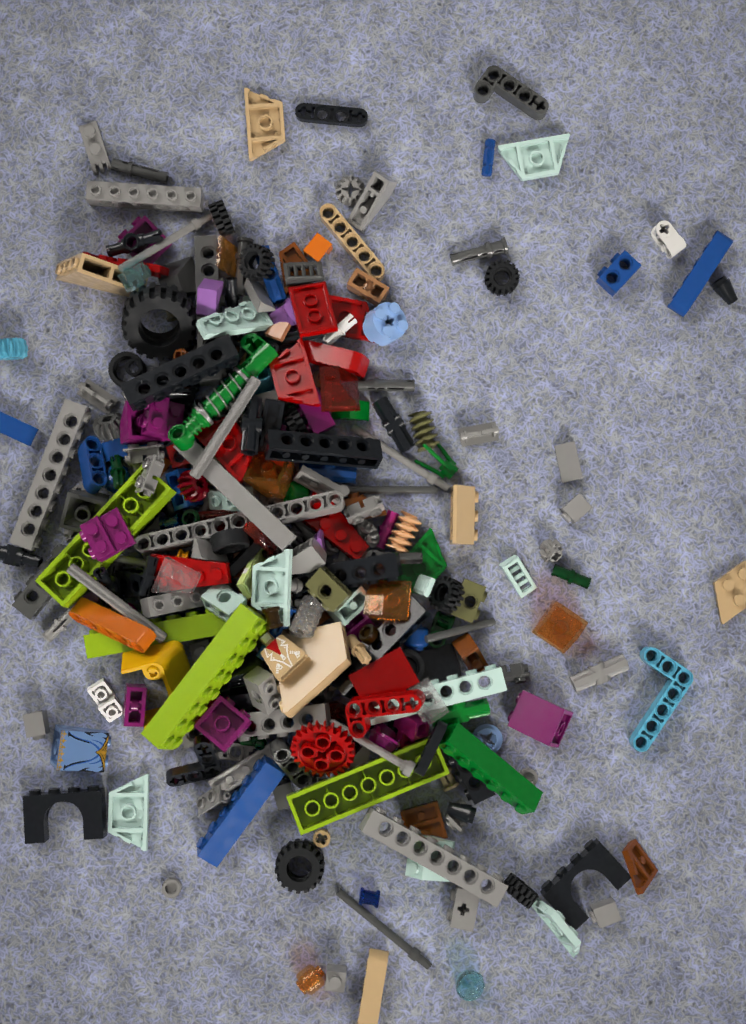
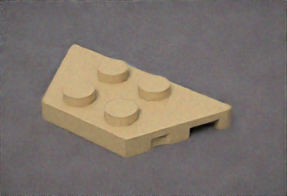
M244 88L249 161H254L286 142L283 102L270 99L266 95L261 93L259 95L248 88Z
M745 560L713 582L721 624H725L746 608Z

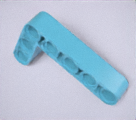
M644 647L640 651V658L645 664L665 676L668 680L630 736V745L640 752L649 749L693 682V674L688 669L654 647ZM652 650L654 653V657L652 660L648 661L646 658V654L648 651ZM666 661L670 664L668 671H664L662 668L663 663ZM684 672L686 679L680 682L679 675ZM673 688L675 696L669 698L668 691ZM659 705H664L665 707L662 714L657 712ZM649 721L654 722L652 730H647L646 728ZM643 737V744L636 746V739Z

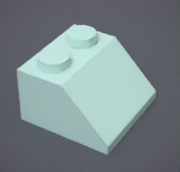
M432 836L438 840V845L443 847L446 844L454 849L455 841ZM421 841L414 844V850L421 847ZM434 851L431 854V859L437 858L438 851ZM407 857L405 876L420 880L450 882ZM453 860L448 863V869L452 868Z

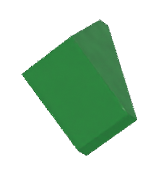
M351 398L332 400L331 417L333 420L369 421L370 402Z

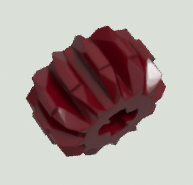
M190 469L180 474V477L177 479L179 483L177 488L181 491L179 495H183L184 500H189L191 503L203 500L206 494L210 492L207 488L210 484L206 482V478L203 475L200 479L192 477Z

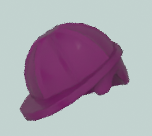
M380 723L370 729L369 740L390 753L395 751L396 748H400V739L397 741L396 732L387 725Z

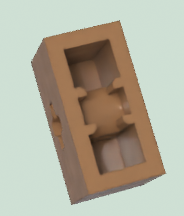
M358 268L355 269L347 282V290L374 306L383 303L389 294V287Z

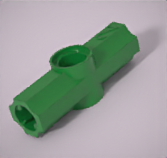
M487 698L469 702L465 701L429 711L432 727L435 726L438 719L447 724H454L490 715Z

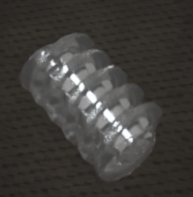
M306 595L302 598L289 627V632L292 636L296 638H312L314 636V631L317 629L319 619L324 612V607L315 597Z

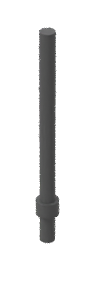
M347 486L350 490L349 493L437 494V486Z
M340 888L336 895L404 950L411 960L417 961L427 970L431 967L432 963L421 955L420 950L416 947H411Z

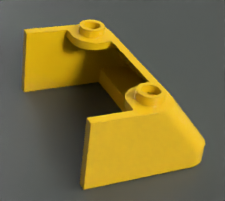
M172 640L149 646L145 653L136 650L123 652L121 673L125 674L142 669L147 679L157 680L162 678L167 693L170 696L191 667L182 643ZM161 707L145 711L144 728Z

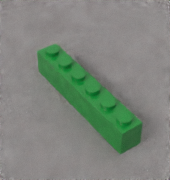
M457 722L447 726L439 744V747L443 749L445 754L453 757L461 767L469 770L473 777L486 784L489 790L494 791L504 802L513 806L516 812L522 815L535 812L543 794L540 789L460 723Z

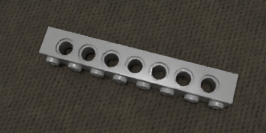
M65 398L9 543L30 551H36V548H40L43 542L41 537L43 530L46 531L50 524L48 519L50 512L53 513L57 506L55 501L57 494L60 495L63 491L64 484L62 482L64 476L67 477L71 470V466H69L70 461L77 455V443L84 437V425L91 419L92 413L89 407ZM76 418L77 424L70 427V420ZM69 435L70 442L64 445L63 438ZM62 453L63 459L61 462L57 463L56 456L57 454ZM55 471L56 477L54 480L50 481L49 474L50 472ZM48 489L49 495L44 499L42 491ZM40 506L42 513L37 517L35 509ZM33 524L35 531L30 535L28 527Z
M329 702L306 705L292 717L294 720L292 727L287 724V716L281 712L280 708H276L269 715L261 711L247 712L251 716L249 719L256 724V729L252 731L248 727L238 739L239 742L251 740L250 737L257 736L259 740L269 738L270 734H276V737L288 736V732H295L296 734V730H301L302 725L308 726L305 719L307 714L313 717V726L317 720L320 725H323L324 720L329 725L331 720ZM269 719L275 722L273 729L268 726ZM195 728L186 733L182 738L183 742L181 745H183V748L194 747Z
M377 806L376 809L369 807L358 826L363 833L491 905L498 907L509 887L503 882L504 877L495 872L491 875L487 872L488 869L479 863L475 866L470 863L471 859L463 854L459 857L454 854L455 850L446 844L443 847L438 845V840L432 836H422L420 834L421 830L412 825L410 828L403 825L404 821L396 816L393 818L387 816V811ZM383 822H388L387 829L380 831V825ZM405 832V837L402 840H397L398 833ZM421 841V847L414 850V844ZM434 851H438L437 858L431 859V854ZM455 860V865L448 869V863ZM471 870V875L468 878H464L465 872ZM488 879V884L485 887H481L482 881Z

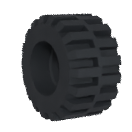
M295 839L294 842L291 840L278 853L275 862V874H277L278 882H282L281 886L283 888L288 887L289 892L296 890V894H300L301 891L307 893L310 888L312 890L316 888V884H319L325 867L324 855L321 854V849L317 848L314 842L309 843L308 839H304V841ZM303 856L310 861L312 865L311 871L304 876L295 875L289 869V861L293 857Z

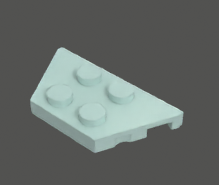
M570 134L498 145L497 149L520 181L556 176L559 174Z
M286 549L284 552L271 556L266 561L259 562L252 567L251 606L258 611L280 606L279 616L281 623L284 624L283 627L290 626L293 549Z
M145 774L109 792L108 833L121 837L123 841L129 844L132 843L143 851L148 850L150 774Z
M537 898L532 908L574 958L579 953L581 941L577 937V931L565 923L564 920L566 918L560 911L554 910Z

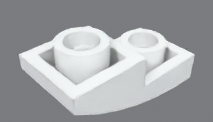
M104 678L87 688V692L97 703L99 711L109 723L123 715V706Z

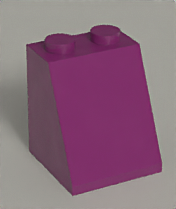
M523 690L516 698L515 703L517 705L508 716L507 720L509 723L507 726L548 746L558 748L573 712Z

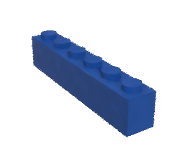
M264 754L261 760L258 759L255 762L251 774L244 777L240 789L233 792L229 804L222 807L218 819L209 825L207 834L198 840L196 847L199 858L215 867H218L285 775V772L273 759Z

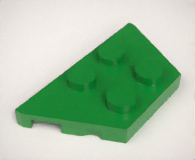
M431 528L409 551L421 552L423 554L422 564H401L403 575L398 576V580L386 582L385 578L382 582L383 585L415 593L413 588L420 574L436 580L447 568Z

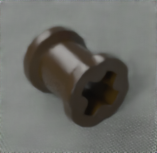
M280 606L262 610L266 617V630L284 626L280 621Z

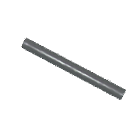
M494 618L425 635L424 639L426 643L494 626L496 621Z

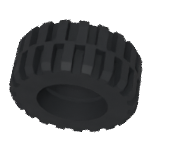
M151 282L148 287L141 285L138 288V292L136 290L131 292L130 298H127L124 303L121 322L124 339L128 341L131 349L136 348V353L139 355L146 354V358L153 359V357H158V360H164V357L172 359L176 350L184 349V347L188 349L192 345V340L195 339L197 329L196 309L193 307L191 298H187V293L183 290L179 292L178 287L173 284L171 287L167 286L165 282H161V285ZM162 309L172 313L177 318L178 324L168 332L156 333L148 330L142 324L141 317L151 310Z

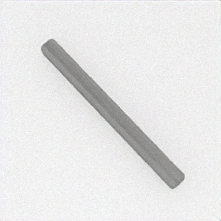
M251 376L191 469L190 475L195 479H200L261 384L258 378Z
M71 564L67 573L125 617L153 630L157 635L155 640L159 643L165 640L167 634L77 565Z

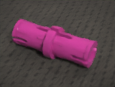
M388 510L382 525L379 526L378 534L380 540L378 545H376L377 547L385 549V544H387L400 514Z

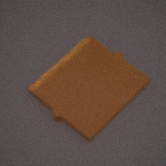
M220 235L218 236L216 249V266L230 277H235L237 266L235 254L238 248Z

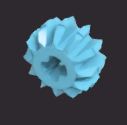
M22 338L0 339V360H18L28 356L26 340Z

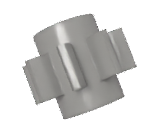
M547 539L541 543L540 551L538 552L545 562L548 560L556 562L562 557L561 551L564 549L557 539L553 542Z

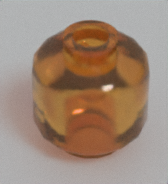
M308 964L296 975L297 981L295 983L304 995H313L324 985L322 977L325 974L318 965L314 967Z

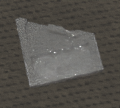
M165 557L151 592L192 593L196 589L201 573L170 557Z

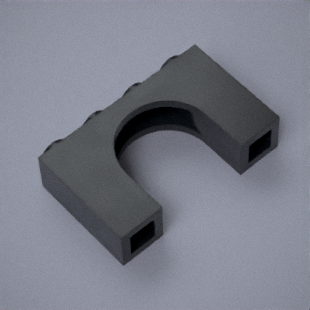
M99 785L87 786V789L81 790L80 786L68 787L67 791H60V788H50L48 792H41V789H32L23 796L25 844L45 843L49 840L48 815L51 807L57 802H70L80 810L83 817L84 840L103 839L107 836L105 788H99Z
M597 838L594 841L592 839L584 845L585 849L580 854L576 853L571 857L569 865L559 868L556 872L557 876L552 881L547 880L541 886L542 890L540 892L556 911L558 910L564 915L565 921L575 930L589 919L586 912L571 896V883L578 873L584 870H596L602 873L617 890L631 879L630 874Z

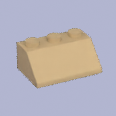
M453 484L451 487L450 545H474V541L478 540V530H475L474 526L475 522H478V510H475V503H478L479 493L475 491L474 486Z

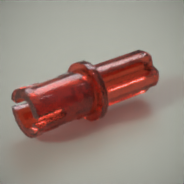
M251 521L244 525L243 530L267 554L273 553L268 546L274 550L277 549V545Z

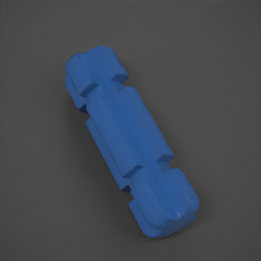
M486 139L484 148L486 149L484 150L482 176L485 177L492 175L496 142L494 139Z

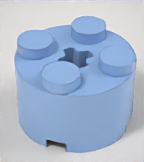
M395 302L381 303L369 311L364 317L365 320L362 326L367 339L370 342L379 344L378 346L389 345L400 338L408 329L405 314L400 309L399 304Z

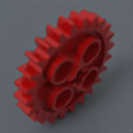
M318 720L314 726L308 722L307 727L302 725L301 730H296V734L293 735L290 747L292 750L291 756H295L294 762H299V768L305 766L304 772L311 770L313 776L316 772L319 773L320 777L323 776V773H326L328 777H330L331 773L338 775V771L344 773L345 768H350V764L354 761L356 749L355 742H352L353 737L347 736V730L342 732V726L335 728L334 722L330 726L327 725L325 720L323 725H320Z

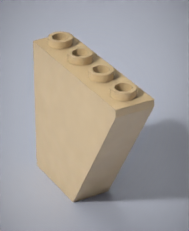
M80 253L61 261V263L57 264L55 274H57L56 280L130 297V293L134 290L138 292L139 286H146L149 277L130 269L121 272L118 269V265L85 253Z
M341 621L284 635L309 656L282 682H277V690L281 694L282 700L279 701L280 710L288 718L294 717L352 664L346 628Z

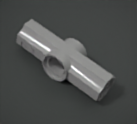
M620 654L604 662L599 661L597 665L592 667L590 665L587 667L588 669L570 676V682L575 692H580L593 685L597 686L611 680V677L629 670V665L624 655Z

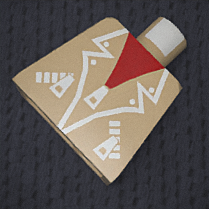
M267 632L260 638V641L266 646L261 651V655L279 682H282L309 657L302 649L282 634L275 639Z

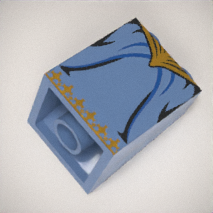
M55 724L50 764L56 770L104 772V767L108 765V755H106L107 747H110L111 736L106 730Z

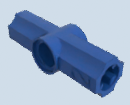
M259 255L256 257V261H257V264H258V265H259V262H260ZM275 265L274 268L270 269L275 273V276L270 279L264 278L263 280L273 305L283 303L287 299Z
M299 464V469L304 465L335 483L356 484V467Z

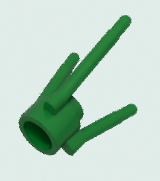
M440 443L437 444V447L447 459L445 461L427 444H423V447L442 464L439 467L441 471L417 459L414 461L418 465L439 475L442 479L444 477L450 479L459 469L456 466V462L451 459Z

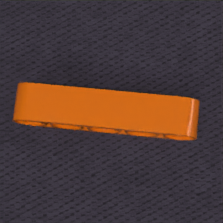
M81 597L68 612L70 617L76 622L141 653H145L157 637L150 628L84 597Z

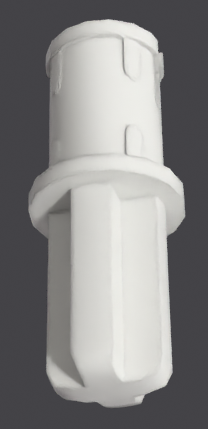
M349 313L337 324L338 331L327 333L323 337V341L327 345H332L341 336H345L346 332L357 324V320L354 318L348 323L354 317Z

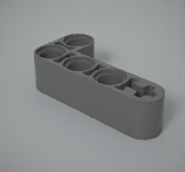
M496 65L489 66L474 88L473 97L476 102L486 103L495 92L534 120H542L549 108V103L545 98ZM494 75L497 79L492 80L489 76ZM510 86L512 90H506L504 87ZM484 90L487 94L481 95L478 91ZM524 96L528 100L522 101L519 97Z

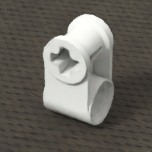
M666 220L660 221L652 229L651 236L660 247L661 251L667 254L665 256L668 259L673 258L686 248L684 239L677 233L670 222Z

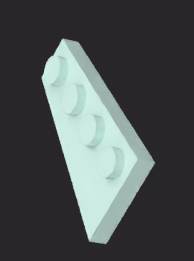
M252 301L241 302L234 308L228 307L224 312L213 313L198 319L196 327L204 340L219 338L227 334L232 336L264 331L273 325L267 312H257Z

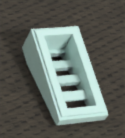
M514 554L499 564L520 598H523L537 588L517 555ZM515 563L517 564L516 566H514V567L511 568L510 570L508 569V568H509L510 566H512L513 564H515ZM518 569L521 570V572H519L515 576H512V573H514ZM522 576H525V579H523L519 583H516V580H518ZM529 582L530 587L527 586L522 590L520 589L522 585Z
M420 574L413 591L422 596L429 597L436 580Z

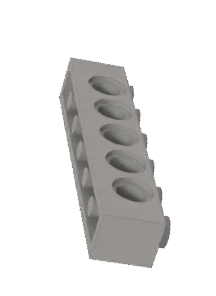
M87 181L86 200L90 206L203 213L204 193L202 188Z

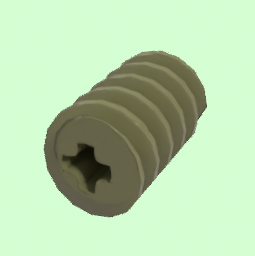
M419 411L408 415V417H414L409 421L410 424H415L411 428L413 432H417L413 437L414 439H420L415 444L416 446H422L417 450L418 453L427 451L423 444H427L431 449H434L440 443V441L433 439L438 436V433L431 432L436 426L429 425L434 421V419L427 417L432 414V411Z

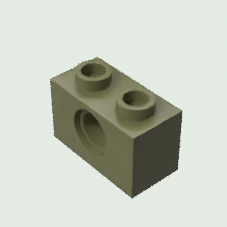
M326 566L320 567L305 584L308 587L307 591L313 597H318L322 601L321 605L329 612L338 611L353 595ZM326 585L331 588L330 596L324 592Z
M464 578L461 585L464 587L462 590L465 591V594L461 597H464L465 600L467 596H472L475 600L474 605L467 607L464 600H460L461 606H456L458 610L453 611L450 615L473 623V620L477 621L481 610L478 607L480 602L484 603L488 592L485 591V586Z

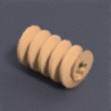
M402 510L401 513L404 516H398V520L401 523H395L394 525L398 530L391 531L395 537L388 538L392 544H385V546L400 553L409 552L405 546H412V543L408 539H415L412 531H419L415 524H422L417 517Z

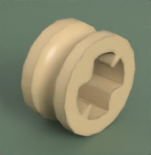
M326 829L315 831L313 835L314 844L319 848L326 847L330 843V833ZM321 833L323 836H327L325 843L317 841L318 834Z

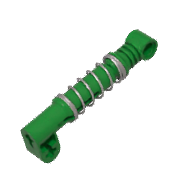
M249 333L241 339V347L249 357L241 365H236L233 368V373H228L229 377L224 382L221 380L222 384L217 389L213 388L214 392L210 396L206 395L207 399L202 404L198 403L200 407L195 406L192 409L191 418L187 417L188 421L184 420V425L177 424L171 427L168 432V438L179 450H189L194 445V435L198 436V431L202 432L201 428L205 429L214 424L212 416L220 417V413L223 410H228V405L231 402H235V398L240 395L251 376L257 377L278 356L275 349L257 334Z

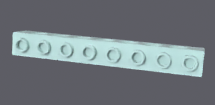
M492 664L485 666L483 671L477 672V669L468 670L464 676L458 677V674L446 676L447 680L440 682L439 679L427 681L428 685L421 687L420 684H415L409 690L430 691L432 699L425 701L417 712L370 717L371 726L507 691L502 668ZM482 676L489 678V683L485 687L479 685V679ZM462 681L470 683L468 691L460 690L459 686ZM443 686L451 688L449 696L441 695L440 690ZM391 699L394 705L398 707L399 702L395 699ZM353 703V708L360 711L359 705ZM356 723L358 729L363 728L360 723Z

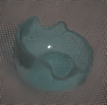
M472 969L459 973L455 981V989L458 996L466 1001H473L479 998L485 988L483 976ZM466 979H471L473 981V986L469 982H467Z

